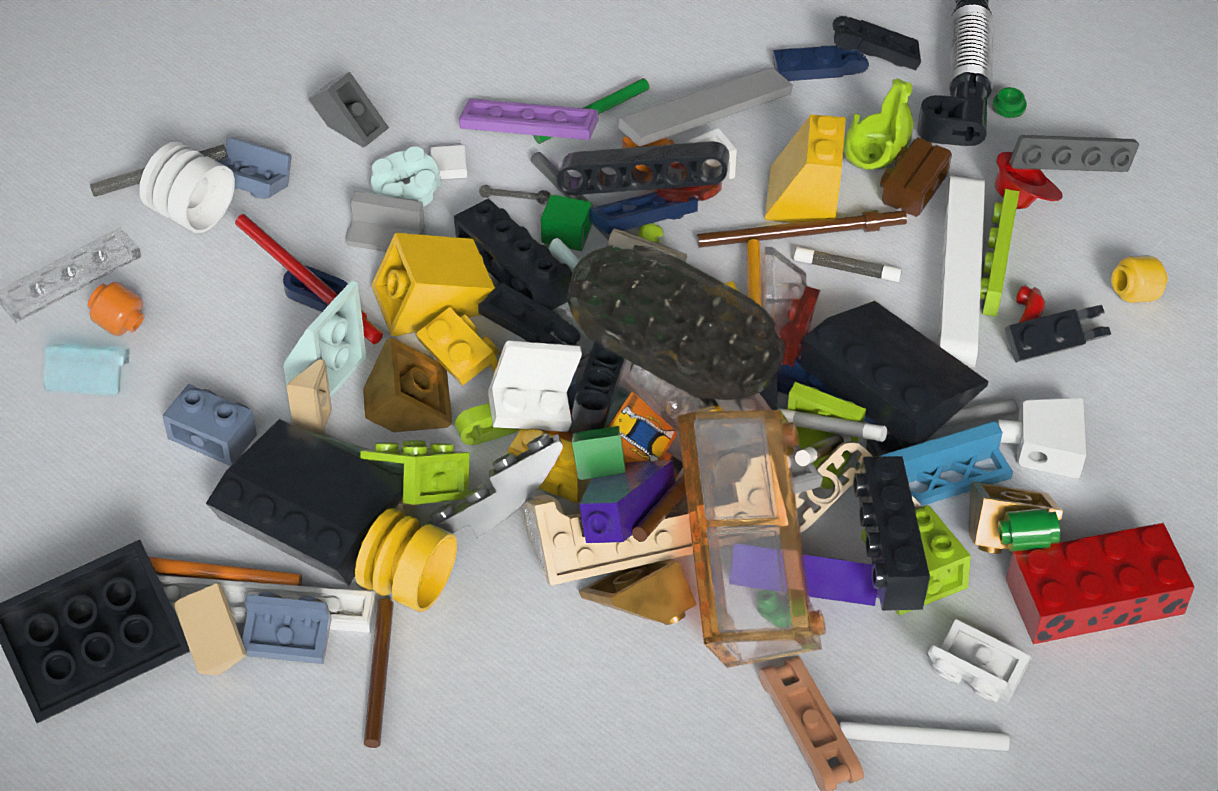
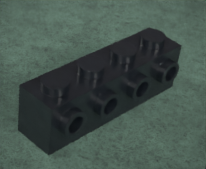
M488 198L453 216L456 238L474 240L487 271L497 281L504 283L550 310H554L573 300L572 283L574 282V276L571 269L565 263H560L545 245H540L531 237L524 226H519L512 220L504 208H499Z
M903 456L863 457L860 473L854 474L853 489L855 497H859L861 527H865L866 554L872 560L873 587L878 589L882 611L923 610L930 573Z

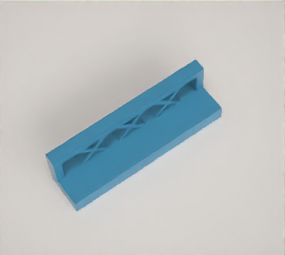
M996 421L881 455L903 456L908 482L918 481L929 485L926 492L918 494L911 491V495L921 506L969 492L971 481L995 484L1011 479L1013 474L1011 467L999 450L1003 432ZM991 458L998 470L985 472L974 468L976 462ZM859 462L856 463L855 469L860 465ZM950 469L964 475L962 481L955 483L940 479L941 473L950 471Z

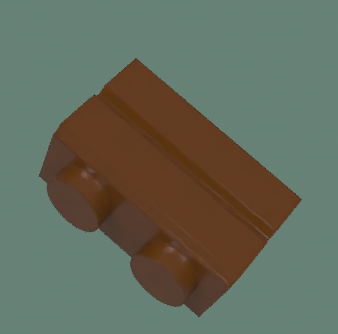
M918 137L913 140L908 148L902 147L896 157L895 167L893 169L887 168L881 178L880 187L883 188V203L895 209L901 208L902 211L905 210L907 214L912 216H920L949 174L952 158L951 151L938 145L932 146L931 142Z

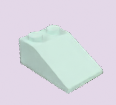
M351 280L306 329L293 350L287 355L283 363L286 385L318 359L325 360L330 397H332L367 358L357 282Z

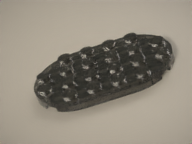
M614 245L594 250L584 256L572 272L567 289L568 305L572 316L586 336L656 377L687 392L690 396L717 400L742 399L763 391L776 378L784 359L785 345L784 340L779 339L774 329L776 322L751 298L683 260L651 247L634 245L633 250H615Z

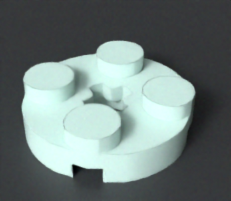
M414 146L407 150L393 153L385 158L376 160L372 165L373 173L370 183L373 194L423 202V207H425L434 199L433 193L437 187L440 189L441 176L437 163L431 156L425 154L424 150L420 147ZM410 178V183L404 185L401 180Z

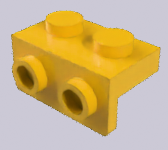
M449 307L415 334L418 341L461 386L465 385L487 366L495 373L498 364L496 356L499 355V350L487 336L481 339L476 334L478 332L477 328L465 314L459 317Z

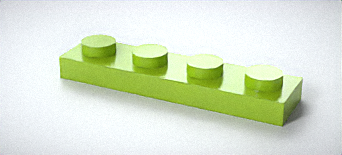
M1005 189L1003 202H995L992 223H997L998 228L991 226L987 247L993 248L994 251L993 253L986 252L983 273L989 274V278L982 277L980 299L985 300L983 315L997 317L1019 191Z

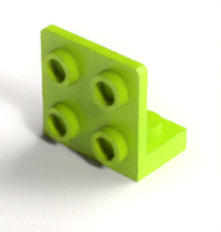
M403 440L402 447H399V443L377 442L375 443V449L360 451L361 459L404 464L403 503L416 505L466 499L465 495L469 493L470 452L454 451V444L431 443L430 448H427L425 446L426 441Z
M929 505L915 509L930 573L924 606L967 589L971 560L970 553ZM865 529L861 531V539L864 543L866 541ZM913 610L895 611L900 616Z

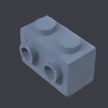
M190 384L184 388L163 414L169 440L229 466L242 455L257 435L252 410L241 403H233L223 399L208 389L202 390Z

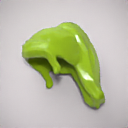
M899 78L892 80L893 85L882 102L881 112L868 115L860 122H858L860 115L857 113L853 114V120L844 140V153L847 162L864 170L883 169L890 166L896 160L902 147L907 148L912 137L914 124L911 110L907 103L909 101L908 96L912 93V84Z

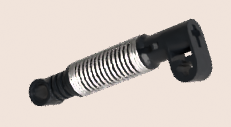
M955 0L956 8L952 13L950 29L949 90L951 96L933 95L922 101L917 132L921 139L931 143L975 146L982 143L987 136V99L992 92L993 16L988 7V0Z

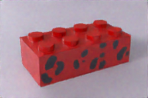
M1164 522L1054 543L1050 545V548L1012 552L1006 576V582L1033 644L1183 615L1186 612L1195 588Z

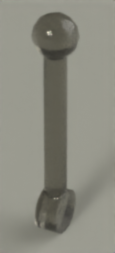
M487 184L479 188V194L483 198L493 195L537 200L538 203L543 205L547 204L551 193L547 190L531 193L493 189Z

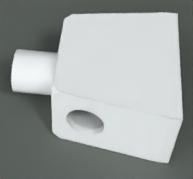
M1084 398L1026 400L1022 402L1018 421L998 419L997 424L1003 432L1000 443L1017 444V461L1022 467L1080 478L1086 458Z

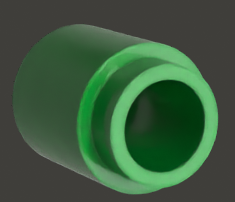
M1045 508L1005 512L1004 520L998 521L999 540L1001 545L1007 544L1010 552L1050 548L1051 544L1059 543L1060 525L1056 511L1047 512Z

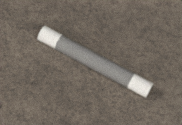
M779 408L776 416L785 425L882 442L887 435L886 426L782 408Z

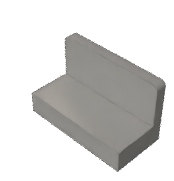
M354 191L351 198L353 221L346 236V244L348 246L386 252L395 233L422 235L425 227L423 202Z

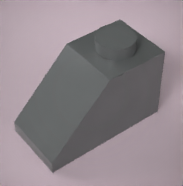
M350 72L330 81L308 98L329 128L361 147H366L389 128Z

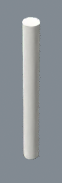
M842 721L839 724L846 739L1009 750V734Z

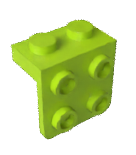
M797 382L794 383L789 392L788 410L864 423L866 409L850 401H844L823 393L816 388ZM783 424L801 449L836 434ZM850 436L852 442L859 443L861 440L859 437ZM847 450L844 451L841 455L845 460L838 469L831 463L826 469L834 473L839 479L841 472L845 469L853 453ZM828 455L812 462L813 465L817 467ZM822 476L821 488H834L833 481L829 477Z

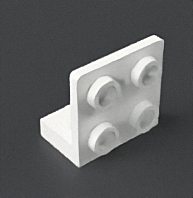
M524 341L505 342L488 390L493 427L568 432L572 420L567 391L582 355L581 347Z

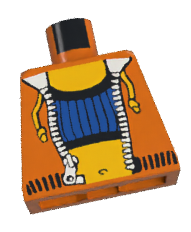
M631 392L607 428L620 427L625 462L672 460L676 479L685 463L667 452L677 436L675 429L639 396Z

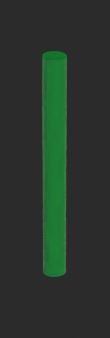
M642 78L583 107V109L598 110L599 115L648 91L650 88L649 83L645 78ZM533 135L538 144L553 138L550 136Z

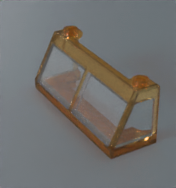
M781 410L710 411L677 415L704 645L727 668L821 650L820 635L826 634V627L822 611H815L810 603L790 455L794 453V446L799 445L795 423H789Z

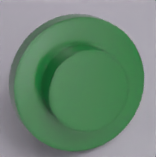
M1013 87L1003 88L994 97L993 109L1005 118H1016L1023 115L1026 111L1027 102L1023 92Z

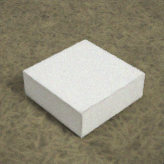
M465 145L431 147V157L437 163L441 179L467 178Z

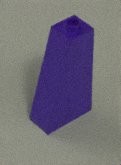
M673 461L625 462L626 473L592 478L579 504L586 543L624 542L632 536V530L676 482Z
M737 544L733 545L728 585L870 606H875L876 598H879L878 589L874 588L872 583V564Z

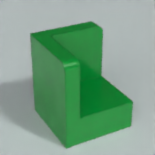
M551 195L541 216L542 243L550 245L553 239L558 238L569 249L582 251L592 228V222H590L592 202Z
M619 426L573 433L572 446L577 475L580 480L626 473Z

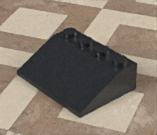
M876 301L830 316L802 338L800 367L846 401L865 408V415L878 425L886 426L887 432L908 447L924 443L982 392L989 383L984 377Z
M279 419L226 470L207 500L206 505L220 520L350 585L355 577L359 551L370 527L384 511L391 508L396 509L403 497L404 479Z
M140 539L0 603V645L37 724L190 652L182 627Z

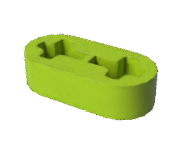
M490 402L463 411L457 416L454 424L462 442L466 445H478L521 430L493 427Z

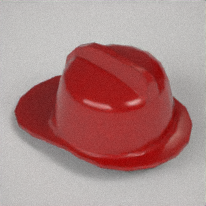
M1001 152L997 156L996 163L999 169L995 177L994 187L1002 198H1004L1005 189L1019 191L1016 209L1028 208L1037 198L1047 201H1059L1063 198L1060 189L1044 175L1041 169L1012 168L1009 161L1013 152Z

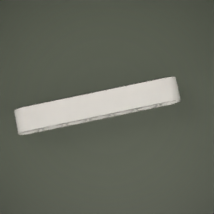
M949 176L945 208L938 346L969 368H975L979 338L985 179Z

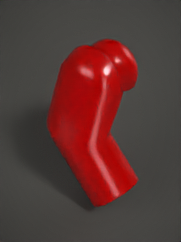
M1026 285L1020 287L1016 302L1019 305H1025V309L1019 323L1040 318L1045 309V300L1040 289L1036 287L1031 289Z

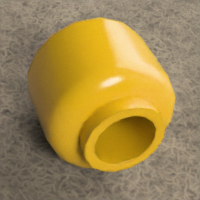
M1150 255L1123 258L1113 270L1111 278L1114 291L1123 301L1129 303L1151 302L1159 299L1164 293L1168 281V275L1162 262L1157 257Z

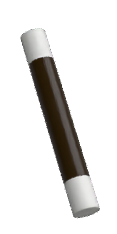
M834 434L798 451L795 455V460L799 465L806 466L829 455L841 443L851 441V437Z

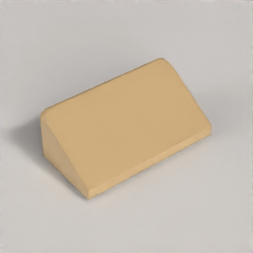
M318 359L288 383L287 393L292 425L301 430H308L323 435L332 411L326 363L325 360Z
M220 583L213 584L180 598L174 603L198 673L221 675L247 656Z

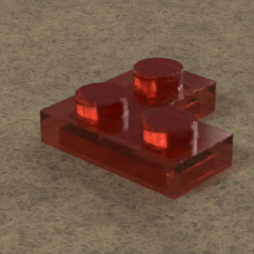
M806 286L801 300L793 299L787 319L792 320V322L788 321L786 325L783 324L777 341V346L783 347L779 360L780 363L793 367L796 359L800 358L802 338L809 333L820 290Z

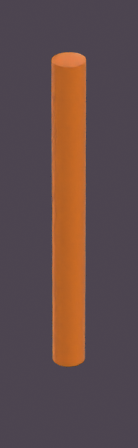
M148 556L155 572L158 574L297 586L302 584V574Z

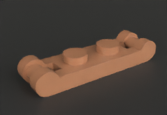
M794 656L786 659L785 665L776 668L770 665L759 669L761 684L764 690L771 695L813 771L820 791L836 790L837 784L845 781L852 784L862 780L864 773L860 761L801 658ZM789 680L793 682V684H790L788 686H785L783 684L784 682ZM837 757L841 765L830 768L827 760Z

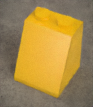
M810 114L770 166L765 220L797 223L836 218L846 117Z
M407 233L394 234L371 284L391 336H401L419 331L449 307L459 317L464 314L468 318L479 316L478 304L495 289L493 280L487 272L483 258L473 239Z

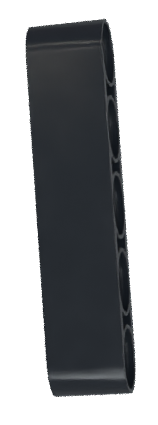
M715 141L573 152L566 155L562 160L557 175V184L562 192L568 195L715 185L722 182L727 176L730 153L724 144ZM714 159L719 161L721 165L712 167L707 165L705 161ZM673 162H680L684 164L686 168L675 169L670 164ZM646 165L651 171L642 172L636 166ZM605 167L612 168L616 174H606L601 169ZM576 170L582 176L573 177L567 171Z
M602 320L575 396L571 413L572 423L569 428L571 434L605 427L635 333Z

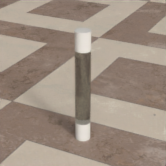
M801 247L796 248L794 261L894 282L900 281L902 268Z

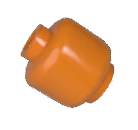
M118 282L99 285L88 300L87 307L90 309L91 321L114 336H121L128 330L132 333L135 332L145 317L142 313V298Z

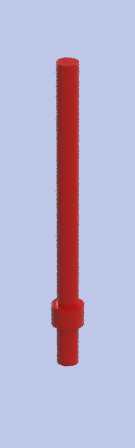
M245 214L237 217L235 225L327 305L338 296L336 292ZM361 310L364 337L375 345L381 341L383 333L367 320L366 313Z

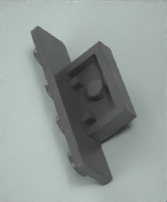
M1020 135L1009 164L1014 169L1128 172L1138 150L1139 143L1135 139Z

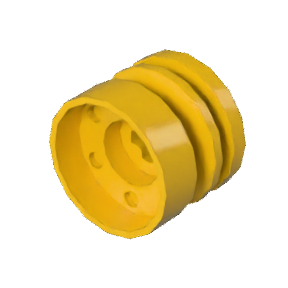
M395 508L387 509L379 515L370 527L362 543L355 568L356 582L367 590L373 589L381 596L392 593L393 599L397 603L419 613L424 612L435 603L450 577L457 554V538L453 533L432 524L421 527L416 517L405 516L402 511Z

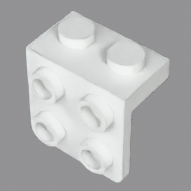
M955 619L941 648L931 645L928 651L934 663L933 667L937 669L936 673L955 684H959L961 679L971 683L977 695L993 703H997L999 698L1010 702L1031 660L1030 655Z

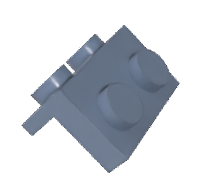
M233 136L227 139L225 157L217 162L232 170L235 178L234 189L248 191L255 198L267 199L288 187L291 154Z
M261 592L258 596L246 595L244 604L248 613L242 642L247 656L324 664L332 621L327 603L310 596H302L298 600L285 599L271 592Z

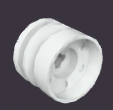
M180 141L169 142L162 146L146 165L140 181V198L143 204L167 218H171L174 222L194 233H203L214 227L224 216L234 194L235 178L232 170L208 156L204 157L203 154L195 149H191Z

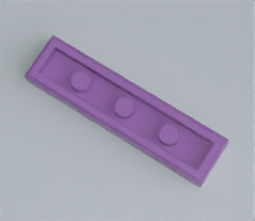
M469 99L459 118L460 129L583 140L591 139L599 121L598 110L478 99Z

